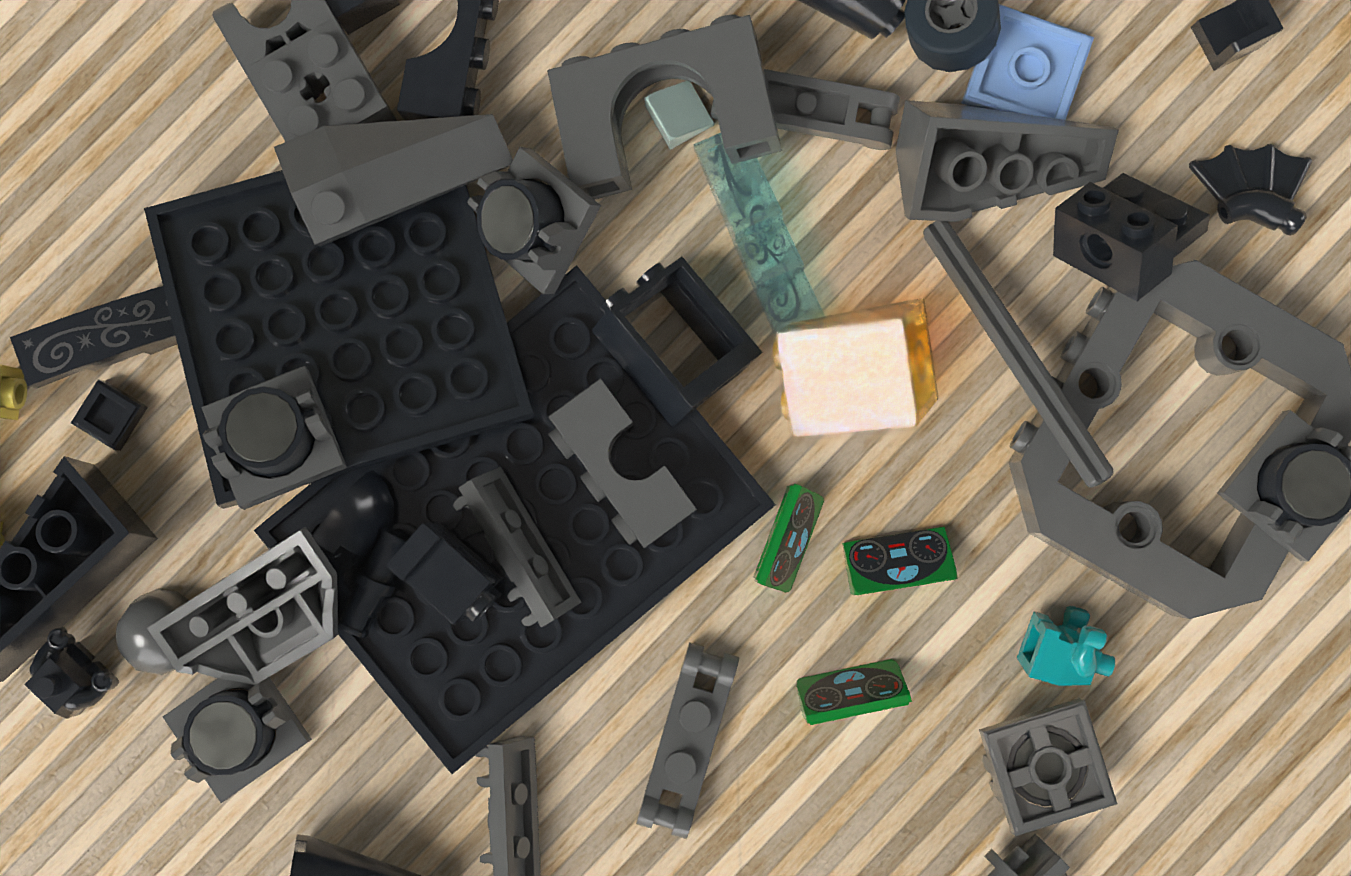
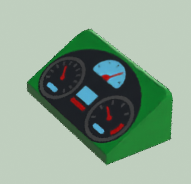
M797 484L787 486L753 578L755 582L785 593L792 589L824 503V498L821 495Z
M945 527L842 543L849 589L852 595H863L958 579Z
M893 659L802 677L796 681L802 716L807 724L809 723L810 725L909 705V702H912L900 667Z

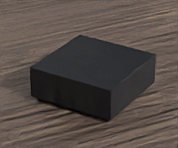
M98 379L74 416L71 424L113 450L121 451L148 407L110 383Z

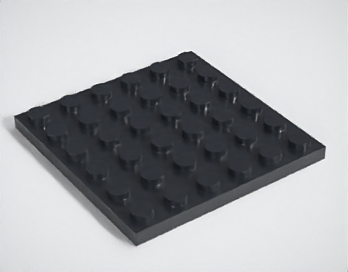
M282 170L144 208L217 506L225 509L238 504L229 480L221 475L211 457L217 454L204 440L203 433L209 429L201 407L303 366L311 374L347 466L343 470L313 482L535 418L485 246L477 229L475 212L467 203L470 198L467 185L324 246L314 244L291 195Z

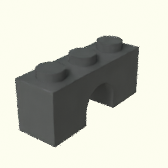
M601 379L549 416V419L556 427L548 433L566 459L574 454L577 455L587 469L580 476L581 480L598 502L607 496L619 513L611 520L629 545L639 540L645 548L697 510L665 466L650 477L636 481L625 479L616 472L611 461L612 447L618 437L633 427L634 424Z

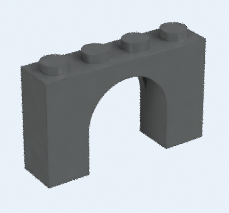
M725 15L712 21L710 26L692 31L674 29L664 33L659 40L641 45L633 42L623 43L615 46L608 54L593 58L586 56L572 57L565 60L560 67L547 70L568 177L594 200L632 190L622 141V122L632 100L642 90L659 81L668 79L687 80L701 86L710 93L714 99L724 149L732 164L782 151L757 35L750 15L743 17Z

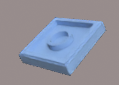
M999 4L1001 31L996 46L984 61L974 66L961 103L972 107L1066 120L1094 37Z

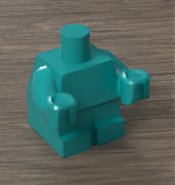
M1075 606L1066 607L1063 624L1059 626L1053 624L1048 615L1034 611L1017 655V660L1030 678L1058 686L1091 685L1095 673L1109 677L1115 668V657L1103 654L1100 650L1106 644L1107 634L1103 629L1088 625L1090 614L1086 609Z

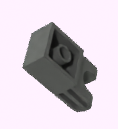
M291 0V8L286 19L271 28H258L251 25L245 17L241 16L233 3H227L213 11L212 16L285 142L322 126L397 121L326 0ZM322 93H325L327 98L318 103L316 101Z

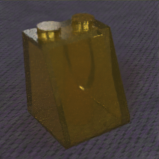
M924 298L791 322L776 333L777 339L773 343V360L776 368L782 370L785 390H783L781 396V407L784 418L791 422L793 436L917 426L939 399Z

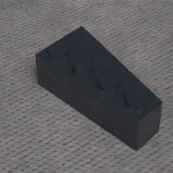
M63 456L53 471L57 475L44 495L37 494L25 512L29 516L13 540L5 541L0 548V682H4L47 641L51 630L63 627L158 539L94 464Z

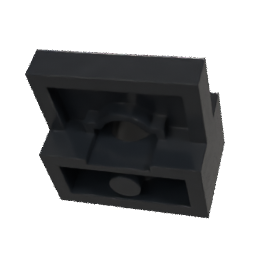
M1122 173L1103 188L1089 182L1055 208L1053 256L1138 302L1172 274L1174 257L1208 231L1210 214Z

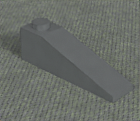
M905 100L896 146V158L905 217L909 220L957 222L972 218V213L995 206L1004 209L1017 205V200L1037 194L1046 193L1054 195L1085 186L1089 182L1096 183L1106 180L1119 130L1110 126L959 104Z
M493 114L322 126L274 147L291 195L314 244L317 246H324L476 181L488 173L509 167L513 161Z

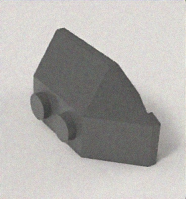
M304 527L153 623L147 629L177 672L192 675L198 672L217 679L256 685L338 635L337 572L308 529Z

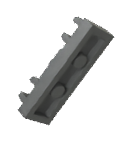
M501 467L475 477L459 487L463 496L454 502V508L457 511L469 505L477 522L467 530L470 534H477L484 530L486 534L484 536L491 546L497 562L504 568L511 582L514 581L517 586L509 592L507 596L509 601L512 602L523 597L532 611L531 614L521 620L524 626H530L538 622L540 627H543L582 603Z
M518 736L488 744V746L476 754V757H486L489 759V774L477 777V784L484 788L490 787L487 819L490 834V852L481 855L480 862L493 865V876H541L535 737Z

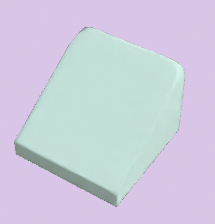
M684 81L645 97V107L670 150L714 126L713 120L690 81Z

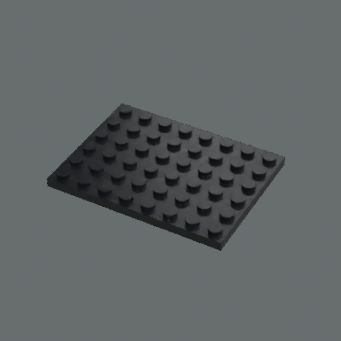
M577 265L564 275L555 294H541L507 322L535 418L313 482L254 529V532L268 549L304 527L313 536L329 512L348 489L365 473L374 470L388 485L394 502V520L391 529L410 538L422 523L442 522L460 541L504 577L495 587L502 595L481 618L478 617L474 622L467 618L452 625L405 580H401L396 575L393 580L396 588L391 597L385 596L366 638L351 635L338 627L340 638L451 774L455 773L776 505L697 409L672 427L593 333L592 329L604 315L600 306L606 300ZM599 379L604 382L634 424L633 427L618 437L612 447L611 461L616 472L625 479L636 481L650 477L665 466L697 509L645 548L639 540H636L631 545L628 544L611 520L619 514L607 496L599 502L595 499L580 478L587 471L576 454L566 459L548 434L556 428L549 419V416ZM498 467H501L582 602L543 627H540L538 622L530 626H524L521 620L531 614L532 611L523 597L512 602L509 601L507 597L509 592L517 586L514 581L511 582L504 568L497 562L494 552L484 536L486 535L484 530L477 534H470L467 530L477 522L469 505L457 511L453 506L454 502L463 496L459 487L469 480ZM318 544L337 572L338 617H340L356 584L352 578L356 570L361 567L353 565L351 559L340 551L336 550L333 554Z

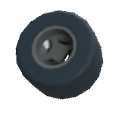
M907 0L904 10L906 29L912 49L919 60L936 70L946 72L968 70L984 61L996 46L1001 31L998 0ZM959 24L961 25L960 27H958V28H956V29H951V27H956V26H958Z

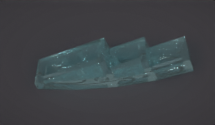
M721 133L693 144L725 225L777 342L824 323V312L804 273V263L783 221V211L758 159L754 158L732 164L724 149Z

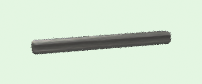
M935 221L928 225L923 231L925 241L1085 484L1092 488L1107 481L1113 475V467L948 221Z

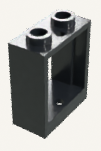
M682 256L666 268L660 262L652 266L637 280L636 283L639 287L631 293H628L625 288H621L610 296L600 306L604 315L592 329L593 333L672 427L741 374L763 353ZM662 295L718 360L685 387L682 386L628 321Z

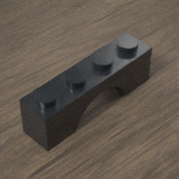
M457 0L458 11L456 21L446 40L436 49L425 55L406 59L397 111L404 120L478 115L481 91L475 88L478 69L485 70L488 64L490 41L484 38L487 20L494 21L496 18L499 0Z

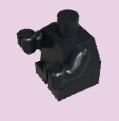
M61 627L49 632L47 641L37 651L29 668V673L32 677L24 685L54 714L68 719L80 715L87 707L99 702L108 690L114 689L119 684V680L100 661L92 662L95 656L79 641L75 642V637L72 634H68L65 627Z

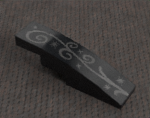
M163 286L123 297L10 337L27 386L33 388L45 386L86 369L97 371L143 352L151 355L177 345Z

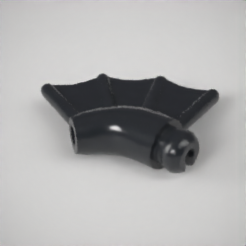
M1267 144L1265 147L1255 150H1241L1234 148L1232 145H1226L1224 151L1213 159L1193 160L1189 163L1190 170L1219 202L1217 211L1220 219L1225 224L1239 220H1250L1273 231L1278 228L1284 234L1291 236L1297 233L1307 218L1305 211L1294 207L1295 202L1293 200L1312 164L1310 157L1301 158L1286 155L1272 144Z

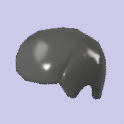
M156 589L141 595L129 605L120 618L116 628L118 650L135 670L159 675L175 670L147 627L189 601L178 591Z

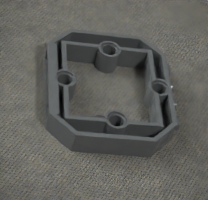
M1197 260L1174 265L1172 267V274L1138 302L1111 287L1107 289L1101 287L1093 296L1086 309V314L1091 316L1082 333L1076 331L1068 340L1060 356L1066 362L1057 378L1052 376L1086 429H1088L1098 410L1112 404L1119 396L1122 387L1120 371L1154 313L1197 338L1194 346L1195 358L1199 366L1207 373L1216 376L1228 375L1251 368L1302 397L1304 400L1296 415L1312 428H1326L1339 432L1343 436L1338 443L1340 446L1347 447L1351 441V368L1344 344ZM1224 336L1230 337L1236 345V355L1233 360L1229 359L1222 350ZM1083 372L1091 374L1097 382L1096 395L1092 399L1082 394L1079 389L1078 380ZM1038 411L1032 422L1024 421L1012 438L1010 448L1015 450L1008 463L1027 532L1171 616L1192 619L1262 600L1289 552L1240 513L1208 569L1160 541L1163 532L1162 520L1158 512L1151 505L1141 501L1112 502L1102 508L1058 483L1070 459ZM1127 513L1135 519L1137 525L1136 533L1129 541H1126L1119 532L1120 520Z

